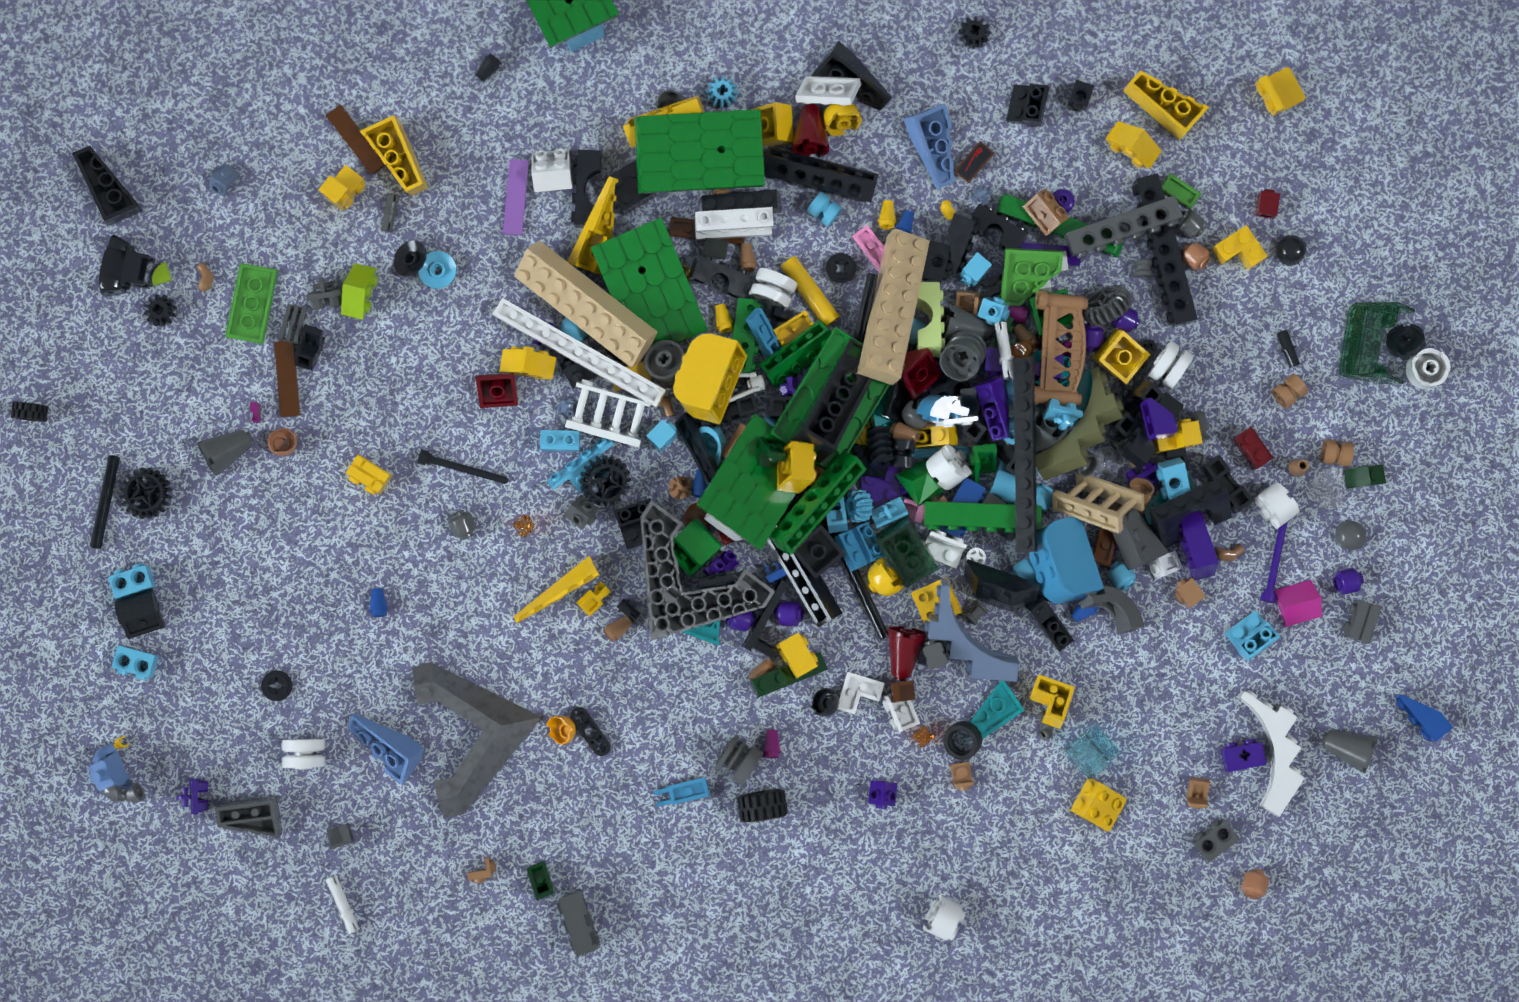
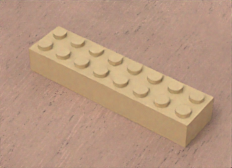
M896 228L886 237L857 374L890 385L895 384L901 378L930 240Z
M540 240L526 249L514 275L515 278L629 367H634L644 359L658 333L655 329Z

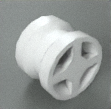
M972 548L966 554V561L969 559L983 564L986 560V554L980 548Z

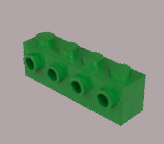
M746 298L738 299L732 339L737 340L747 354L741 373L755 372L756 368L753 356L758 354L759 344L755 343L756 338L745 319L755 308L763 310V306L758 303V300Z
M819 320L758 365L776 389L787 381L786 378L794 376L814 361L831 332Z

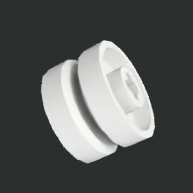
M759 268L756 274V279L759 283L752 284L749 294L757 300H767L772 306L788 309L791 298L787 294L795 293L798 285L797 282L773 270Z
M1170 341L1164 350L1160 352L1148 373V376L1155 381L1159 380L1166 373L1162 385L1169 390L1176 385L1194 357L1192 353L1184 350L1176 358L1179 345L1173 341Z
M325 739L282 740V751L294 752V755L282 757V768L313 769V767H325V756L313 755V751H323L325 749Z

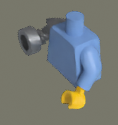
M122 736L117 738L114 744L110 743L96 751L93 764L89 766L90 780L95 783L97 790L103 792L111 801L124 802L127 800V802L131 801L136 804L145 799V792L139 783H131L118 751H116V749H123L129 746V743L122 745L121 739L126 737Z

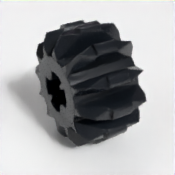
M974 16L972 21L968 17L966 18V23H961L962 29H959L958 34L962 35L959 39L960 41L966 40L965 47L971 43L972 49H975L976 44L981 48L983 42H988L989 39L987 37L990 36L991 32L987 30L989 24L983 25L984 18L977 21V16ZM972 29H975L974 32L977 30V31H978V34H977V35H974V34L972 35V34H971Z
M157 294L155 295V300L148 298L150 305H144L148 309L143 312L145 316H148L147 321L149 323L153 322V325L156 327L159 324L165 327L166 321L170 324L172 323L171 316L177 317L172 312L177 310V307L173 305L174 301L168 299L166 295L160 297ZM159 307L164 309L161 311V314L157 313V310H160L158 309Z

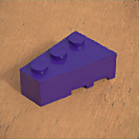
M1202 512L1190 513L1179 524L1178 533L1181 536V546L1186 555L1191 577L1196 581L1215 576L1219 562Z

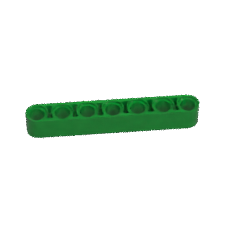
M1002 194L996 214L1006 215L1007 218L1017 222L1018 220L1022 221L1025 225L1033 228L1038 227L1023 208L1027 201ZM1069 217L1068 220L1050 234L1054 235L1055 233L1060 235V238L1065 239L1064 236L1067 232L1088 226L1089 224ZM1108 231L1101 232L1103 238H1111ZM1090 237L1083 238V242L1086 245L1093 244ZM1124 243L1118 246L1108 245L1106 246L1107 249L1100 252L1106 255L1109 253L1113 257L1119 258Z

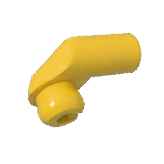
M944 200L940 206L941 212L947 220L952 221L953 215L957 211L954 210L949 200Z

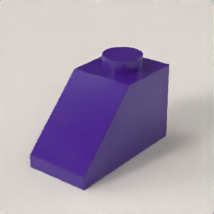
M1147 398L1140 403L1149 441L1170 438L1177 433L1178 426L1176 420H1174L1173 413L1152 398Z

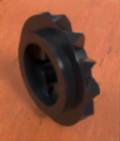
M837 253L827 261L826 272L835 283L844 284L854 277L856 263L850 255ZM836 262L841 266L847 263L844 268L845 273L840 271L835 274L838 269Z
M279 670L266 674L261 683L264 696L272 701L286 699L291 694L293 687L291 677ZM277 677L279 683L285 685V687L279 688L278 694L276 688L269 687V685L276 683Z

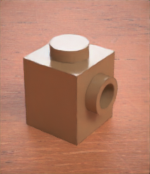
M1185 577L1176 583L1178 587L1174 589L1176 592L1174 596L1180 604L1184 603L1187 608H1191L1206 597L1193 578L1187 580Z

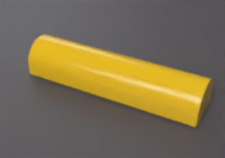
M796 256L791 257L780 266L787 277L797 282L796 290L818 320H821L826 327L840 318V315Z

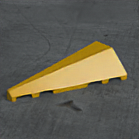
M611 176L608 177L567 260L568 263L599 275L602 274L590 247L611 239L613 235L615 216L613 204L617 197L615 195V185L618 183V179Z
M590 556L585 558L514 616L515 621L519 623L566 597L568 593L599 577L600 574Z

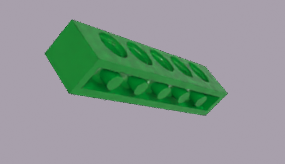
M842 451L773 530L769 538L777 548L790 555L796 551L866 471L859 458Z

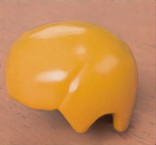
M557 715L550 717L546 723V726L550 728L548 735L556 743L565 745L573 740L576 727L570 717Z

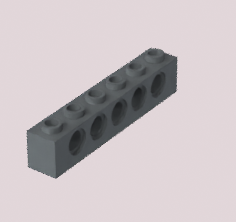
M1172 196L1067 232L1064 237L1071 257L1077 256L1080 259L1088 256L1090 251L1095 250L1097 253L1107 249L1106 246L1121 245L1125 243V239H1138L1145 232L1149 231L1152 234L1160 231V227L1168 225L1169 228L1178 225L1183 215L1176 196ZM1156 212H1162L1165 219H1157ZM1143 218L1146 220L1147 225L1140 226L1137 220ZM1121 224L1126 225L1129 228V232H1122L1119 226ZM1108 231L1111 238H1103L1101 232ZM1090 237L1093 244L1086 245L1083 242V238Z

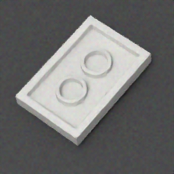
M805 76L795 95L796 102L804 104L851 105L861 86L860 78Z

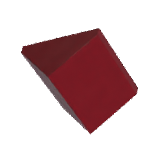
M928 348L906 352L902 379L911 397L915 400L942 375Z
M514 373L475 376L480 408L518 406L517 376Z

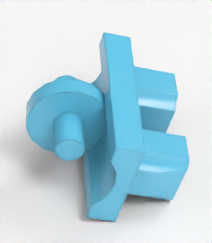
M1052 398L1047 404V410L1043 414V419L1058 423V428L1064 431L1068 426L1074 427L1077 420L1082 418L1083 411L1077 410L1076 404L1073 403L1061 406L1059 400Z
M899 497L873 509V515L871 516L877 529H880L908 516L909 513L902 498Z

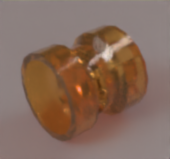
M1021 340L1011 347V355L1014 358H1029L1034 353V346L1028 340Z

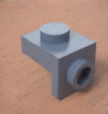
M223 163L210 176L209 188L214 193L225 197L228 188L238 179L240 172Z

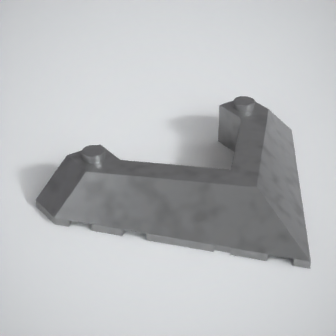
M652 500L640 516L651 640L766 607L775 591L746 569L737 572L739 581L731 582L730 585L683 593L678 575L677 558H675L673 549V537L683 523Z
M433 663L413 667V680L418 705L438 701L483 730L455 775L434 781L438 802L444 818L462 815L542 717Z

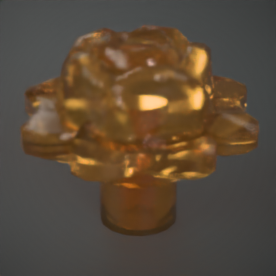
M523 514L513 524L514 528L518 530V535L526 538L534 528L530 516Z

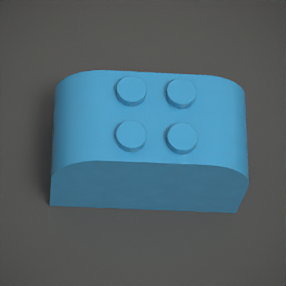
M1074 517L1056 520L1037 531V552H1029L1030 562L1034 567L1036 581L1041 584V592L1047 600L1055 604H1063L1084 599L1086 595L1104 589L1082 520Z

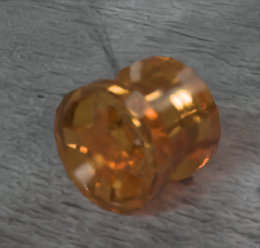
M925 724L911 735V738L918 742L920 748L924 747L935 737L933 733H929Z

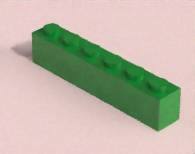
M925 501L923 526H928V530H939V527H947L949 531H959V527L966 528V531H978V528H986V532H997V529H1005V533H1016L1015 505ZM1037 506V530L1041 529L1042 506Z

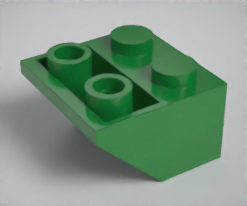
M697 518L673 539V549L677 563L690 577L699 571L722 547L719 541Z

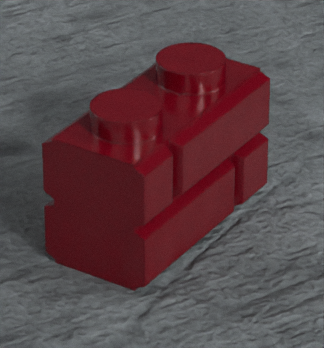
M1252 426L1232 439L1247 462L1250 461L1249 464L1253 470L1260 468L1274 458Z

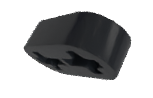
M1002 274L980 281L975 286L974 292H978L980 285H983L984 288L990 286L991 289L986 291V295H983L981 292V299L1001 293V286L994 287L993 284H996L999 278L1002 281Z

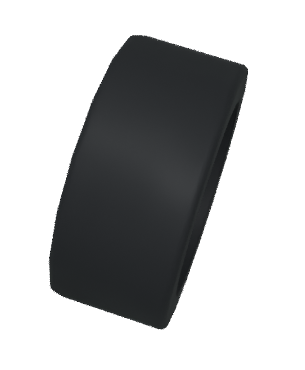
M956 722L944 734V748L955 759H969L982 746L981 732L971 722ZM957 730L966 731L973 740L972 748L968 751L957 748L952 739L954 732Z

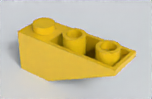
M933 426L917 430L920 431V437L916 442L915 448L944 447L947 444L951 447L958 446V432L955 426Z

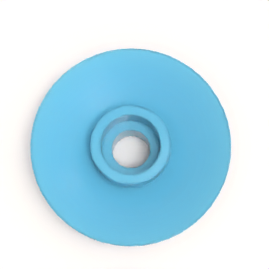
M433 251L427 254L425 264L418 274L426 286L433 289L445 288L453 282L456 276V264L447 253ZM441 268L442 272L435 274V269Z

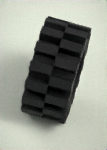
M13 402L12 418L47 422L48 406L28 402Z

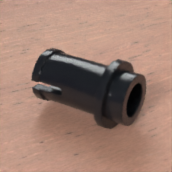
M623 599L617 605L618 611H622L632 622L641 614L629 603V600Z

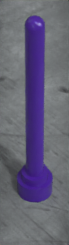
M1288 522L1278 528L1267 587L1264 589V592H1261L1260 601L1276 602L1277 595H1275L1274 587Z

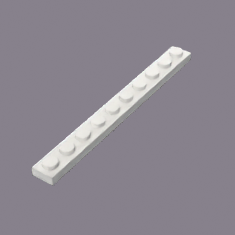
M503 298L493 312L494 317L656 408L666 393V390Z

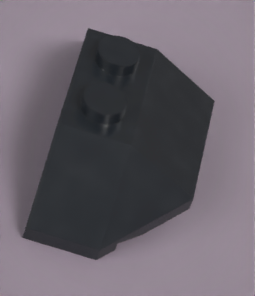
M969 559L966 561L964 576L977 600L1011 612L1037 600L1040 583Z

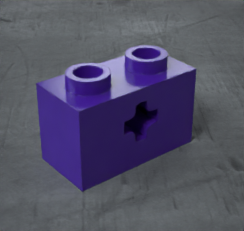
M1255 739L1244 740L1242 745H1237L1236 742L1225 744V748L1220 749L1225 772L1266 765L1262 742H1256ZM1242 751L1247 753V756H1244V759L1239 758V754H1241Z

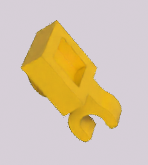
M599 582L594 592L589 590L576 603L590 617L604 604L601 600L611 591L602 582Z

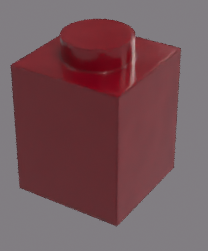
M1272 189L1261 191L1257 196L1255 217L1268 219L1277 217L1280 193H1275V190Z

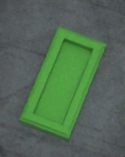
M1169 173L1162 184L1163 193L1169 197L1176 196L1177 202L1189 210L1192 209L1201 195L1200 192Z

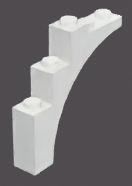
M1247 690V692L1241 691L1237 698L1247 705L1259 719L1266 732L1271 750V777L1260 806L1273 815L1280 817L1305 779L1300 775L1301 771L1294 766L1289 768L1301 747L1297 745L1298 741L1291 736L1285 737L1296 721L1297 716L1286 705L1284 707L1277 706L1274 711V706L1264 701L1262 703L1257 700L1258 696L1250 690Z

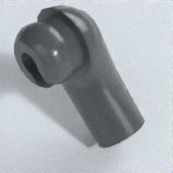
M1044 710L1036 715L1041 723L1045 714ZM1042 723L1039 733L1040 738L1043 740L1050 739L1054 727Z

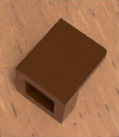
M914 680L890 683L893 703L915 699Z

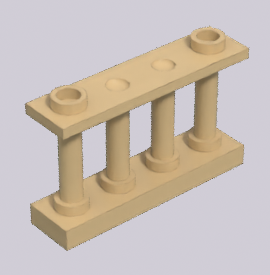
M1076 473V486L1067 494L1056 490L1052 494L1053 510L1119 534L1123 530V516L1131 508L1139 511L1144 510V494L1092 475L1081 477ZM1082 490L1090 493L1084 499L1075 497ZM1098 496L1106 499L1100 506L1092 503ZM1114 502L1123 505L1117 511L1108 509Z

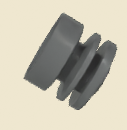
M968 330L953 334L940 355L941 369L948 377L957 381H967L973 378L986 358V343L978 334Z
M735 735L734 738L727 742L719 755L715 769L719 771L723 764L726 765L727 768L723 774L726 775L731 769L734 770L732 780L743 786L764 752L754 745L748 751L744 750L747 741L743 740L739 747L736 743L740 736Z

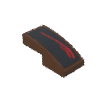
M980 141L956 168L955 172L967 183H970L995 153Z

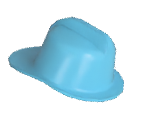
M703 426L699 428V431L717 465H719L721 451L726 446V437L721 427L710 428Z

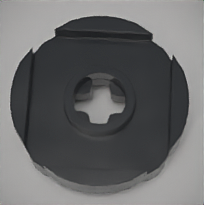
M1410 324V326L1397 325L1386 336L1388 352L1395 357H1400L1401 360L1410 359L1411 356L1416 355L1426 346L1424 332L1415 324ZM1403 339H1404V340H1408V339H1409L1408 342L1402 343V340H1403Z

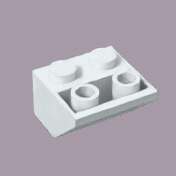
M569 149L532 153L531 173L534 192L572 189Z

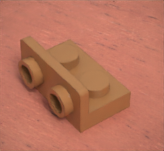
M1047 189L1038 192L1023 206L1045 236H1048L1069 219L1065 209L1057 203L1053 194Z

